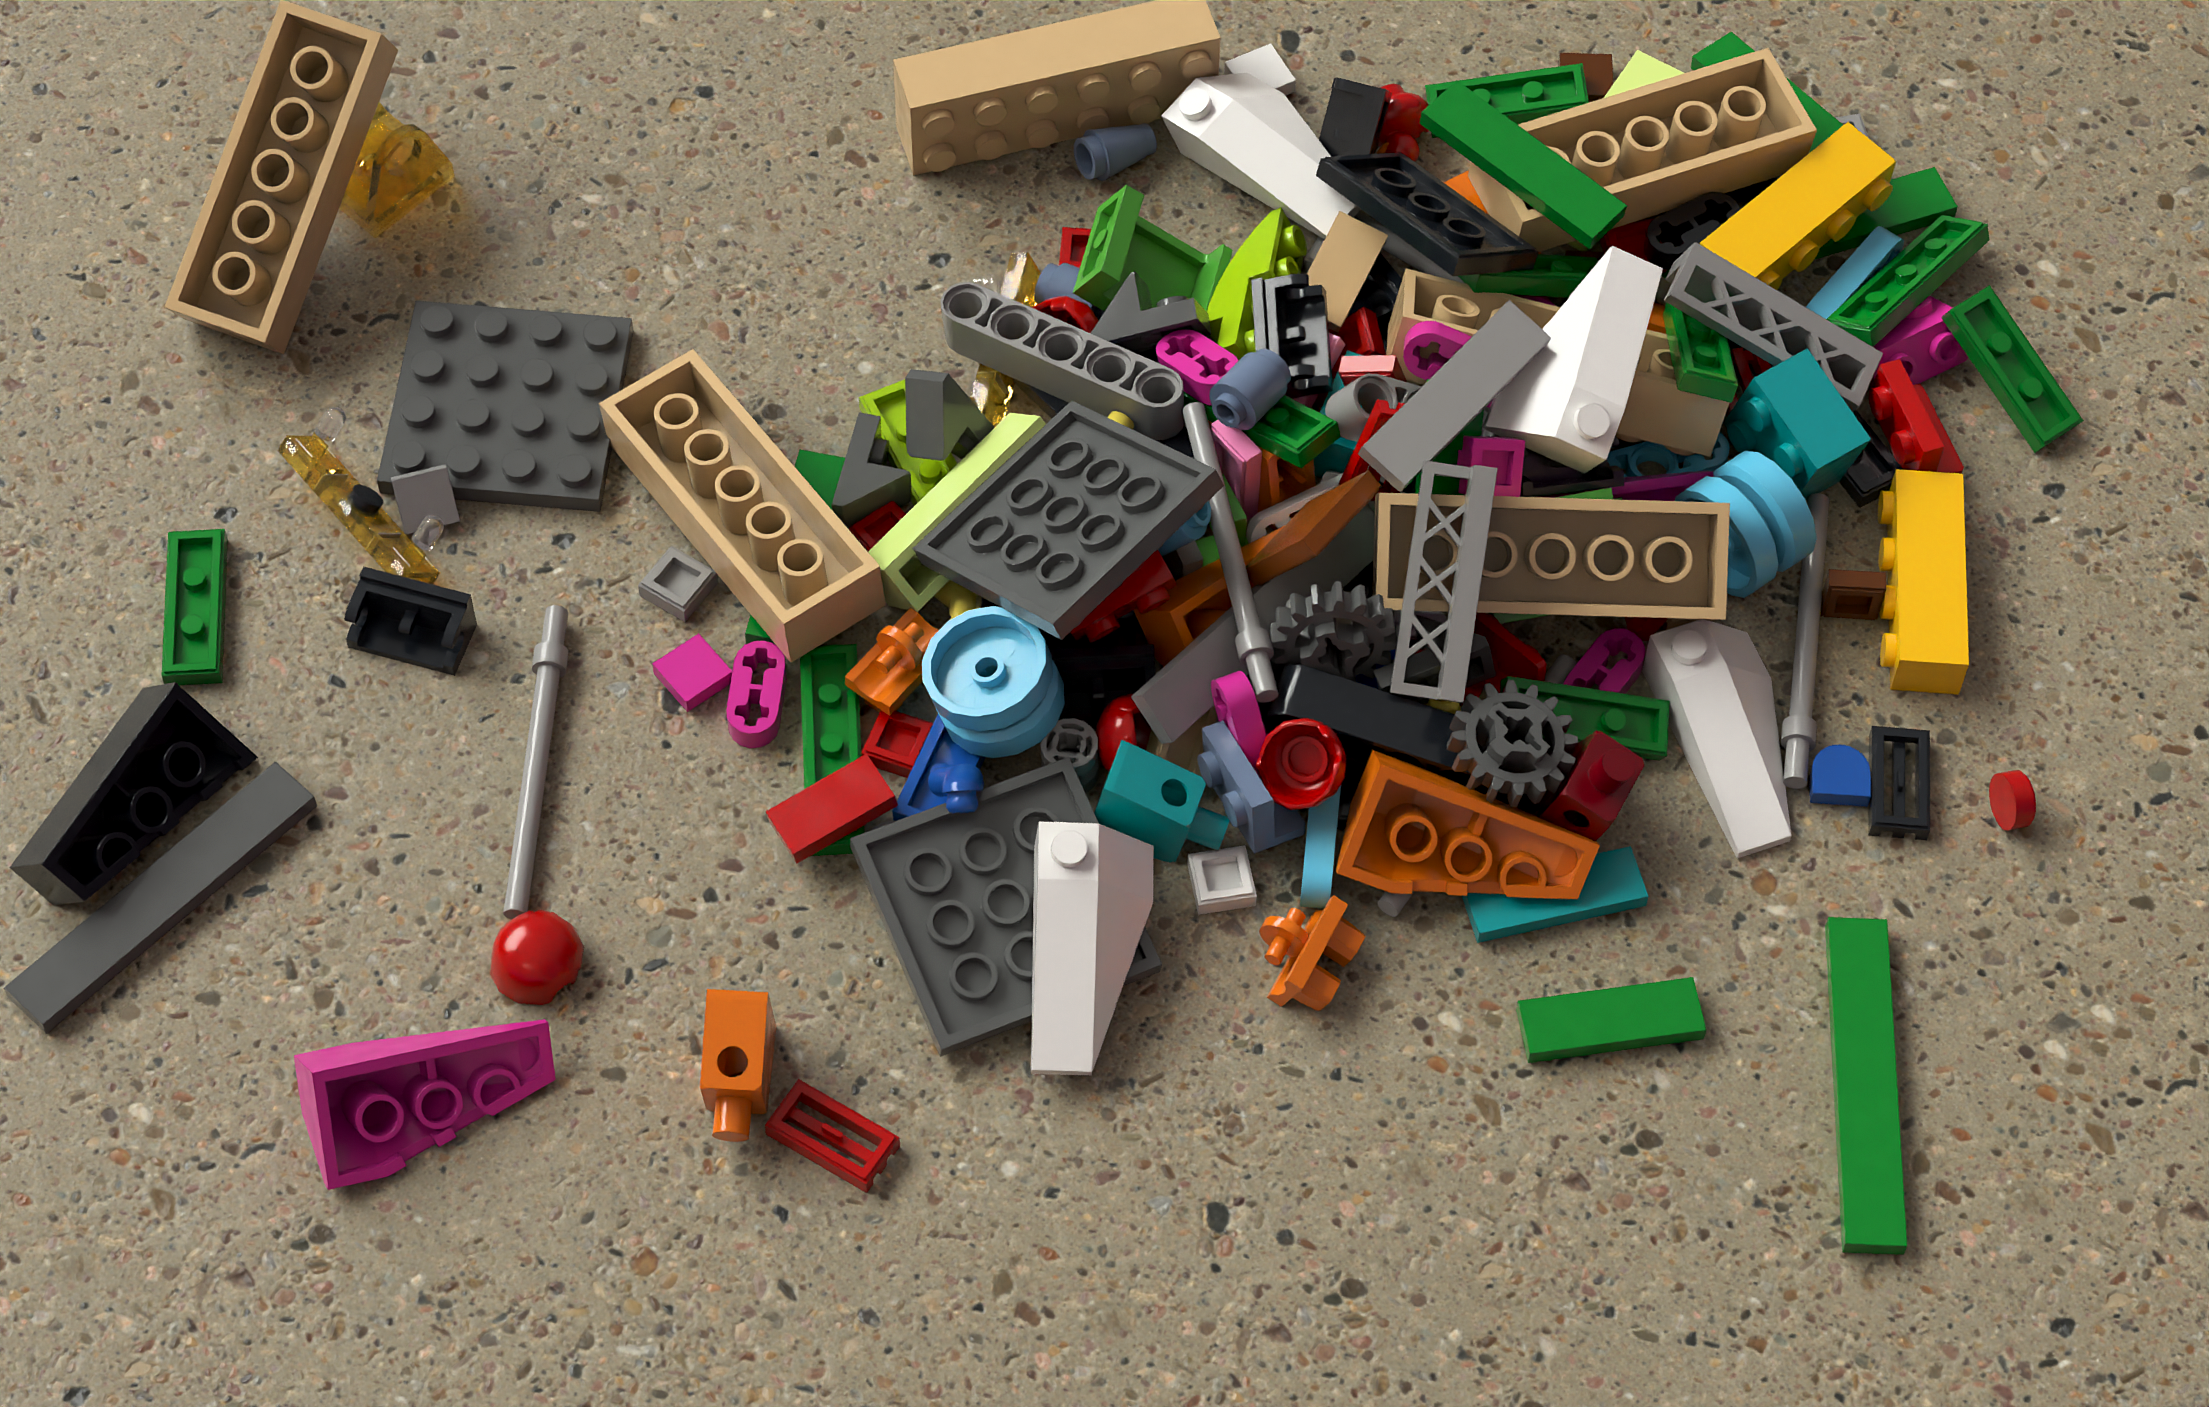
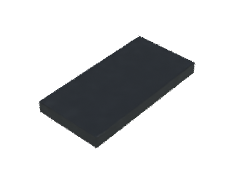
M1402 152L1334 156L1320 159L1316 176L1450 275L1463 276L1531 270L1534 268L1539 253L1535 250L1536 248Z

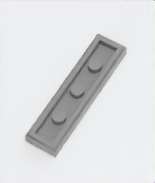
M1508 300L1361 447L1358 455L1401 493L1422 472L1423 461H1433L1547 346L1551 337L1514 303Z

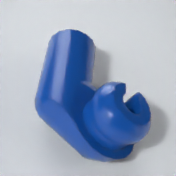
M958 764L935 768L931 771L928 780L929 788L933 794L939 797L947 796L946 808L951 814L972 813L977 810L979 805L976 792L982 791L984 787L982 773L977 767L970 764Z

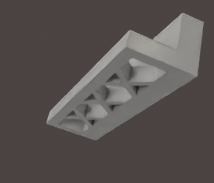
M1694 242L1673 262L1665 279L1671 283L1664 299L1665 302L1773 366L1808 348L1851 411L1853 412L1860 407L1881 360L1882 352L1697 242Z
M1423 461L1389 693L1463 703L1498 468L1480 465L1466 467ZM1434 475L1468 480L1464 505L1447 518L1444 517L1431 499ZM1430 510L1439 524L1426 533ZM1463 514L1459 537L1449 523ZM1441 529H1444L1458 547L1457 557L1453 565L1436 576L1422 557L1424 542ZM1420 568H1422L1431 581L1417 591ZM1454 572L1450 594L1441 581ZM1435 586L1449 604L1448 619L1428 634L1414 615L1415 602ZM1413 625L1422 639L1409 648ZM1446 630L1442 653L1432 639ZM1427 644L1441 663L1438 687L1404 683L1407 658Z

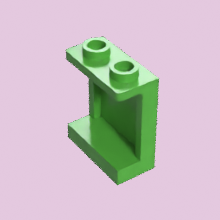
M1126 184L1097 209L1073 294L1106 311L1131 272L1135 271L1149 287L1152 308L1157 307V302L1164 298L1186 296L1189 299L1195 298L1207 312L1215 288L1230 262L1233 250L1222 244L1210 254H1203L1140 217L1139 212L1144 194Z

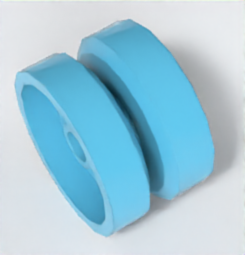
M1743 451L1716 469L1713 477L1705 476L1675 498V501L1730 503L1727 593L1731 596L1747 597L1774 579L1777 571L1783 572L1814 551L1817 540L1815 523L1805 498L1793 480L1774 461L1759 452Z
M990 606L968 610L947 621L930 639L922 659L923 683L953 742L970 754L998 758L1017 755L1035 746L1056 726L1065 704L1064 682L1038 627L1002 607Z

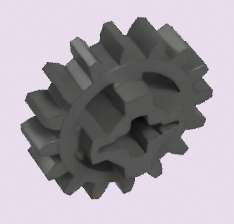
M1335 581L1331 591L1323 592L1317 584L1311 585V596L1307 598L1297 593H1292L1290 595L1291 608L1278 606L1275 610L1276 622L1270 623V638L1275 664L1284 663V667L1289 665L1308 666L1355 682L1356 676L1359 674H1363L1371 679L1375 678L1373 670H1376V664H1390L1392 662L1390 650L1396 649L1397 644L1393 609L1384 608L1383 596L1380 594L1366 599L1365 586L1360 584L1351 592L1343 591L1341 581Z
M1514 680L1507 681L1502 693H1498L1491 683H1487L1484 685L1479 698L1472 694L1466 696L1460 709L1461 711H1456L1449 728L1453 732L1447 742V750L1459 753L1452 765V769L1454 772L1466 770L1470 772L1471 776L1466 785L1469 790H1473L1481 784L1487 787L1486 801L1492 803L1499 793L1507 794L1510 807H1517L1523 794H1526L1534 804L1540 803L1546 789L1552 793H1556L1565 778L1564 776L1570 773L1576 759L1572 756V753L1578 743V737L1565 734L1572 722V718L1570 715L1556 717L1553 711L1558 703V699L1555 697L1547 699L1544 703L1536 699L1538 695V686L1532 684L1526 694L1517 692ZM1478 744L1482 747L1483 754L1481 753Z

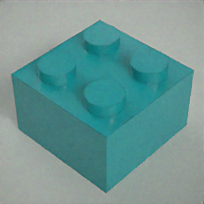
M1808 348L1754 377L1723 422L1727 427L1728 437L1738 452H1759L1774 461L1793 480L1806 501L1811 494L1821 493L1837 484L1871 440Z

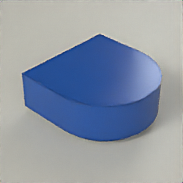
M1831 745L1822 749L1815 756L1810 770V803L1868 807L1871 798L1870 766L1865 756L1858 750L1846 745Z

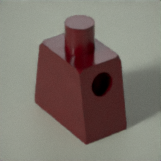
M1596 730L1576 745L1572 753L1576 760L1570 773L1564 776L1565 778L1556 793L1546 790L1541 799L1539 809L1533 813L1534 816L1593 841H1597L1612 825L1645 766V762L1640 756L1605 733ZM1575 810L1582 813V815L1571 824L1565 818L1564 812Z

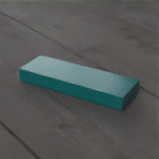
M1631 846L1596 854L1578 899L1507 897L1506 894L1467 893V896H1462L1476 941L1480 943L1644 907L1647 905L1649 896Z

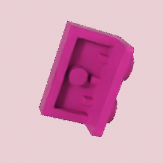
M1928 296L1874 346L1875 349L1883 353L1879 364L1900 359L1912 384L1915 385L1965 362L1968 359L1967 354L1941 318L1953 307L1932 296ZM1879 364L1870 382L1871 389L1874 386Z

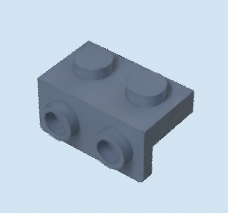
M1222 720L1202 728L1203 753L1197 756L1201 775L1206 781L1207 786L1214 788L1223 803L1230 823L1233 827L1239 828L1254 854L1304 835L1305 822L1297 809L1289 810L1274 803L1261 777L1259 778L1224 721Z

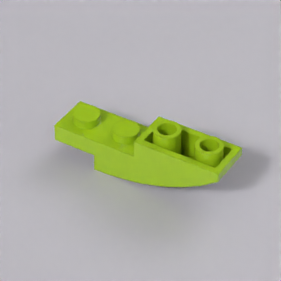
M1281 207L1272 210L1238 249L1219 280L1208 305L1207 313L1209 315L1212 339L1216 344L1234 354L1238 360L1249 352H1256L1251 280L1261 277L1265 280L1290 274H1300L1303 257L1307 254V243L1302 230L1297 225H1291Z

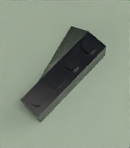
M176 682L142 688L9 868L52 905L85 902L138 858L141 850L157 837L166 835L180 823L179 819L200 801L208 800L223 787V782L238 770H244L258 757Z

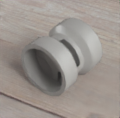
M1075 718L1058 720L1056 726L1041 741L1042 767L1069 757L1084 792L1087 793L1095 786L1099 777L1098 737L1094 729L1084 721Z

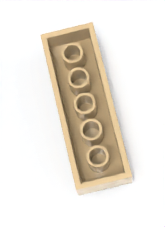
M280 0L166 301V309L184 320L281 354L285 353L398 53V49L383 34L285 0Z
M1155 0L894 59L896 128L912 174L914 176L931 171L940 172L961 164L979 160H992L1005 154L1031 148H1044L1053 143L1083 137L1085 131L1089 129L1148 124L1156 119H1161V115L1196 78L1219 76L1221 37L1206 0Z
M1769 48L1518 124L1627 205L1624 217L1613 228L1670 211L1705 193H1727L1781 176L1809 154L1817 131ZM1470 163L1468 177L1487 213L1536 248L1535 250L1541 252L1576 240L1474 163Z
M1405 268L1388 325L1386 355H1396L1408 383L1423 386L1426 380L1412 374L1407 369L1403 358L1405 336L1415 324L1423 321H1436L1472 337L1510 300L1542 329L1561 307L1505 293H1474L1466 283ZM1647 329L1626 408L1615 436L1628 442L1645 440L1661 444L1671 452L1679 455L1690 456L1697 453L1711 457L1730 402L1678 390L1667 335ZM1431 341L1426 348L1420 347V356L1422 358L1428 359L1432 352L1439 353V344L1437 342Z
M694 349L599 403L606 435L610 440L613 450L791 663L886 606L880 565Z
M1377 493L1375 495L1372 596L1377 594L1383 596L1384 608L1402 610L1418 494ZM1431 494V499L1444 517L1447 518L1464 505L1466 495ZM1493 496L1477 612L1726 620L1730 503ZM1430 510L1426 533L1439 524ZM1463 514L1449 523L1459 537ZM1441 529L1424 542L1422 557L1436 576H1438L1456 562L1458 547L1446 531ZM1420 568L1417 591L1431 581L1422 568ZM1454 572L1441 581L1450 594ZM1434 586L1416 600L1414 611L1449 612V604Z

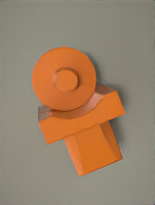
M910 607L893 626H885L877 634V643L845 675V686L863 697L865 704L878 713L882 710L890 716L899 709L905 699L923 681L922 659L930 639L939 630L930 625L917 611Z
M1333 895L1327 902L1324 910H1316L1312 913L1304 929L1301 925L1306 915L1297 908H1291L1286 918L1269 916L1265 919L1259 930L1261 938L1270 946L1264 956L1265 959L1273 965H1280L1284 956H1289L1267 996L1268 999L1282 1007L1294 998L1298 1002L1317 1011L1322 1010L1331 1002L1341 980L1317 965L1319 958L1323 953L1344 967L1356 955L1366 937L1360 930L1342 917L1349 904Z

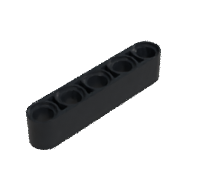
M1289 665L1281 670L1276 685L1278 697L1271 701L1265 719L1266 726L1270 731L1274 730L1284 721L1310 718L1332 728L1342 744L1347 760L1366 766L1372 750L1429 770L1464 786L1467 785L1471 776L1468 770L1454 772L1452 765L1459 753L1447 750V742L1453 732L1449 727L1455 714L1312 667ZM1478 744V747H1479L1481 753L1483 754V749H1482V747ZM1481 784L1473 790L1486 795L1488 788ZM1499 793L1496 799L1509 804L1507 794ZM1523 794L1516 808L1532 814L1539 809L1540 803L1534 804L1526 794Z

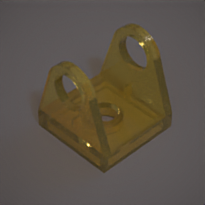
M379 102L339 209L370 235L377 238L455 177L453 164L426 132L414 124L404 125ZM372 168L371 177L366 176V171Z

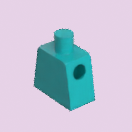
M1121 740L1094 811L1099 824L1153 845V858L1169 863L1176 862L1185 839L1218 851L1229 824L1227 816L1198 806L1206 785L1203 777Z

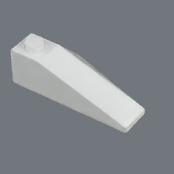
M1249 73L1196 78L1161 115L1181 154L1271 208L1278 209L1281 207L1288 218L1323 239L1326 238L1339 211L1354 218L1361 210L1316 176L1320 159L1331 157V155L1285 94Z
M1614 246L1610 247L1571 293L1568 300L1553 318L1542 328L1551 337V340L1493 399L1482 429L1501 437L1525 440L1526 448L1584 474L1604 462L1608 457L1626 408L1663 268Z
M1700 619L1650 635L1642 672L1655 698L1670 701L1669 726L1736 858L1738 859L1790 842L1792 834L1786 788L1783 783L1784 773L1772 681L1748 633Z
M1040 821L1038 823L1034 845L1031 1074L1092 1075L1153 905L1154 846L1099 823Z

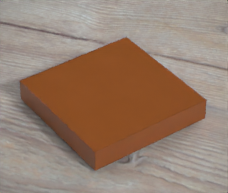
M1368 470L1307 502L1246 566L1249 580L1254 586L1257 584L1262 585L1317 557L1380 491L1379 487L1381 484Z

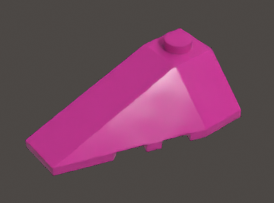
M545 1019L354 1042L294 1055L302 1115L325 1187L328 1190L388 1177L406 1167L405 1161L435 1144L438 1147L456 1138L455 1133L487 1114L491 1116L496 1115L556 1080L549 1024Z

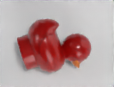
M1398 84L1382 86L1380 88L1390 91L1392 96L1378 145L1379 149L1376 154L1402 152L1416 162L1420 152L1416 138L1422 132H1429L1428 129L1419 123L1422 111L1429 106L1428 102L1417 94L1405 92Z

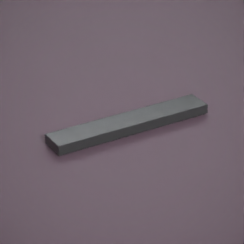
M274 762L6 985L4 990L8 998L46 1034L49 1033L315 809L317 804L314 795L277 762Z

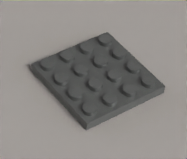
M415 301L377 477L379 493L394 494L390 477L446 464L455 500L601 512L612 447L610 439L606 435L599 403L623 390L634 332L632 318Z
M1071 401L912 549L922 565L1062 640L1074 628L1080 625L1083 619L1107 596L1121 586L1124 580L1147 558L1161 548L1164 542L1187 520L1201 510L1205 503L1224 484L1216 469Z
M1069 757L976 792L979 806L975 812L951 814L946 808V803L850 838V848L940 1057L1032 1022L1034 845L1039 821L1098 823ZM1146 927L1143 929L1123 986L1161 971L1162 963Z

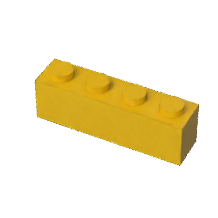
M1847 122L1701 241L1700 245L1778 290L1784 277L1794 269L1797 272L1806 269L1817 256L1819 249L1830 239L1835 242L1842 239L1850 231L1856 218L1866 209L1875 211L1887 200L1893 189L1890 181L1896 160Z
M1896 469L1890 490L1881 491L1878 502V523L1887 525V538L1882 537L1880 542L1878 564L1879 571L1888 572V585H1886V592L1879 615L1880 619H1889V633H1883L1880 664L1881 667L1890 668V690L1959 695L1969 666L1963 474Z

